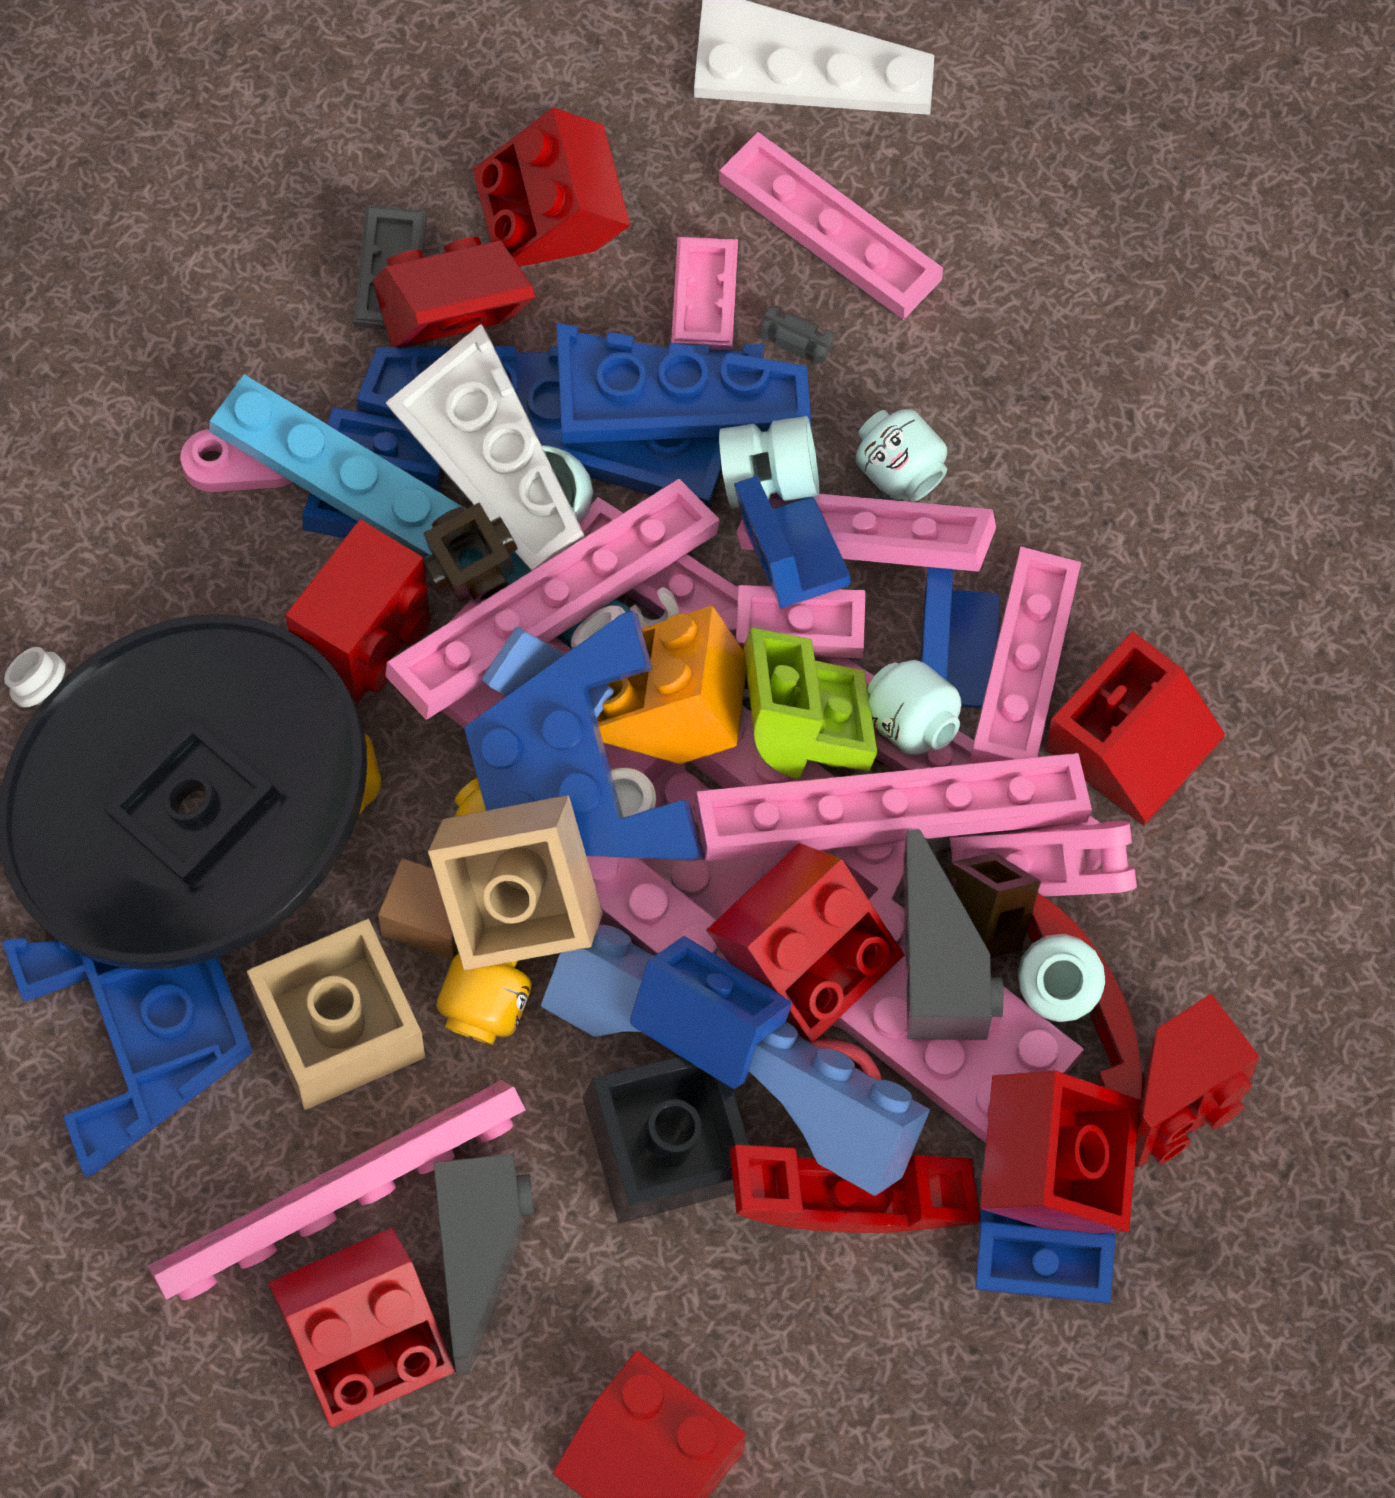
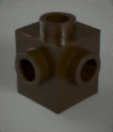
M480 502L468 509L461 506L448 511L432 523V529L423 533L431 552L430 555L423 558L427 572L440 593L451 588L459 603L470 597L476 603L488 599L508 585L506 577L515 573L509 554L518 550V547L502 518L499 516L490 521ZM475 551L483 556L482 559L465 568H462L460 565L461 558L467 552Z

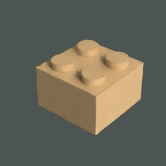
M569 795L442 820L428 853L464 970L592 946L603 912Z
M369 918L247 970L254 1000L304 1111L426 1058L421 1029Z

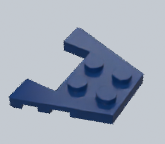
M629 611L616 617L464 727L486 811L569 795L586 856L697 861L703 859L704 854L689 801L680 800L623 818L589 690L653 670L637 613Z
M17 938L2 942L23 1002L85 980L90 981L128 1087L127 1093L63 1116L84 1177L95 1174L253 1053L218 957L183 967L143 970L122 968L97 962L72 951L58 941L29 943L27 938Z

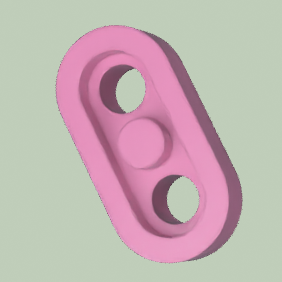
M209 429L192 435L185 442L181 450L180 459L185 478L192 486L202 491L221 492L277 488L292 483V481L209 432ZM209 451L221 453V456L215 461L201 459Z

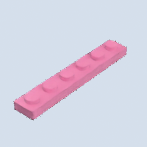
M677 479L389 660L385 676L427 720L484 684L482 677L516 627H520L548 643L717 535L720 519L680 479Z
M1078 753L697 791L694 802L705 861L789 853L799 843L821 850L905 841L907 829H920L925 839L1084 823L1088 822L1092 811Z
M500 1080L155 1261L147 1267L166 1300L178 1294L180 1300L193 1298L217 1283L214 1274L237 1262L241 1269L264 1261L277 1251L275 1242L297 1230L301 1237H306L328 1227L337 1219L334 1211L357 1199L360 1205H367L385 1197L396 1188L393 1180L415 1168H417L419 1174L431 1172L434 1170V1163L451 1161L455 1157L452 1149L474 1137L478 1143H484L504 1134L514 1126L511 1118L525 1111V1108L515 1087Z

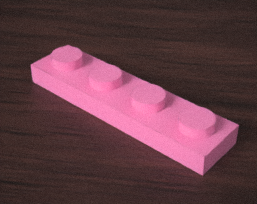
M759 132L719 170V184L902 320L942 280L943 267Z
M773 493L768 500L772 509L802 499L784 501L777 493ZM819 494V496L813 497L843 559L979 572L996 529L993 509ZM741 520L737 529L740 547L745 550H754L744 528L743 520Z
M1020 547L969 758L970 763L1038 757L1081 562Z

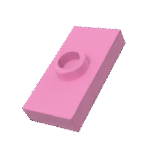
M677 238L671 343L709 345V351L732 350L738 239Z

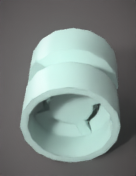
M807 416L772 421L769 430L766 432H761L755 424L720 429L719 445L722 472L727 498L732 509L739 508L734 483L754 476H758L768 499L773 493H777L784 501L819 496L816 452L811 425ZM768 452L771 473L759 474L756 454Z

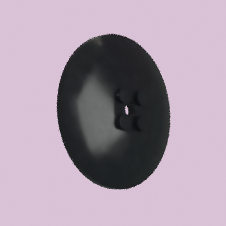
M220 614L187 616L154 624L118 639L99 650L75 668L42 702L22 732L8 762L0 791V855L6 876L15 895L34 920L63 946L84 957L112 966L143 970L171 969L205 962L249 944L288 918L311 896L339 859L352 834L360 812L367 776V744L357 705L344 681L329 661L312 645L296 634L262 620ZM195 791L206 792L204 802L197 810L188 814L179 813L180 804L186 796Z

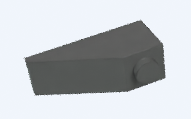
M907 829L903 853L907 1039L987 1040L992 1017L1003 1016V978L991 977L990 953L921 830Z
M514 1154L434 1163L456 1374L470 1373L523 1236L521 1216L534 1214L530 1174L516 1176Z

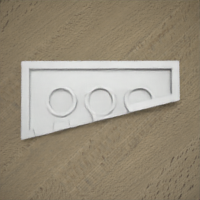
M702 0L694 97L930 115L934 68L933 54L747 0Z

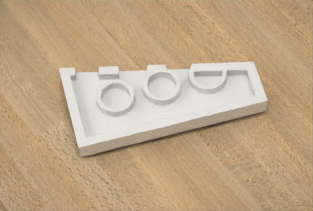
M482 324L477 326L386 402L392 413L473 505L480 502L490 521L499 516L502 518L518 547V550L514 553L530 571L585 538L584 532Z

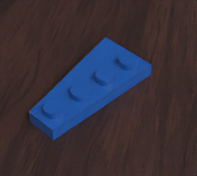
M557 323L562 444L719 437V432L722 428L755 424L761 432H766L769 430L772 421L804 416L808 417L811 425L807 366L729 352L724 358L695 353L694 346L671 342L669 348L634 342V336L608 332L607 337L578 333V326Z

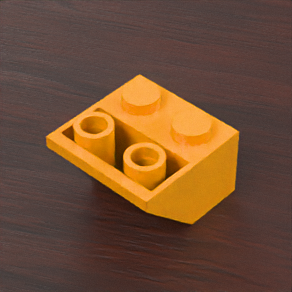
M713 605L687 614H676L665 621L641 628L653 670L607 684L614 690V693L609 700L602 704L603 710L597 717L603 743L677 764L736 747L746 677L744 651Z

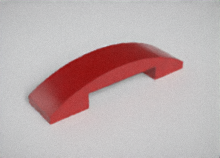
M1038 893L1027 929L1031 942L1034 943L1047 935L1067 934L1078 937L1096 951L1104 965L1105 986L1102 997L1092 1011L1089 1012V1015L1111 1068L1099 1071L1096 1085L1140 1099V1113L1142 1072L1138 1040L1132 1017L1119 985L1102 955L1087 935L1060 908Z
M734 1145L730 1148L736 1214L748 1219L795 1229L844 1233H889L976 1225L980 1222L972 1158L914 1155L910 1158L903 1177L874 1196L819 1165L815 1158H798L796 1148Z

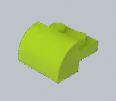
M750 627L744 646V659L754 739L757 750L764 761L776 771L796 779H800L807 760L820 762L830 767H847L869 772L877 755V746L871 708L868 706L869 696L865 670L815 661L813 643L810 638Z

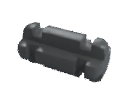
M771 306L761 321L759 336L766 341L771 336L776 339L774 345L802 358L810 354L814 356L813 363L822 364L832 349L834 343L833 332L826 329L821 333L817 331L819 325L792 312H787L784 316L780 314L781 307Z

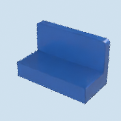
M758 476L734 483L744 528L780 609L847 587L851 584L846 564L813 497L772 509Z
M928 567L924 597L921 662L927 664L957 689L961 697V707L982 708L998 640L1000 597L998 594L990 592L952 590L953 569Z
M683 936L647 961L630 1017V1023L639 1031L730 1088L735 1089L745 1082L757 1044L786 1023L792 1001L686 936Z

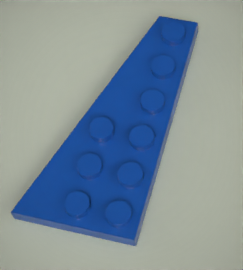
M743 344V350L709 351V345H688L695 347V353L723 358L728 352L764 358L765 344ZM494 346L541 445L551 446L571 453L582 463L590 478L650 495L657 493L677 479H680L710 509L723 474L719 437L562 444L558 346H549V352H516V346ZM377 347L357 397L358 411L398 419L386 402L452 347Z

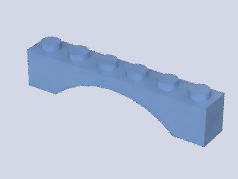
M599 925L591 947L560 953L540 1007L593 1037L618 1032H641L631 1025L630 1017L647 961L655 955L632 944L629 935L622 930L608 925ZM786 1022L757 1044L748 1072L754 1075L781 1102L803 1133L819 1165L874 1196L878 1195L903 1177L930 1109L912 1100L911 1093L901 1085L887 1080H876L854 1067L855 1064L852 1059L847 1055L833 1049L819 1048L797 1036V1030Z

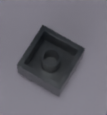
M681 1056L592 1078L582 1098L618 1224L734 1193L730 1148L734 1145H749L733 1088H730Z

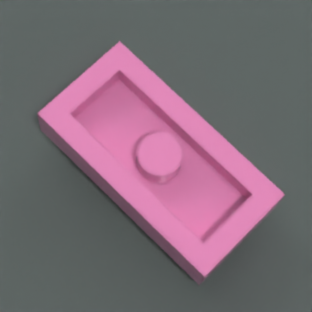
M738 585L736 641L743 651L750 627L810 638L813 643L814 657L863 659L865 590L838 589L780 609L770 586Z

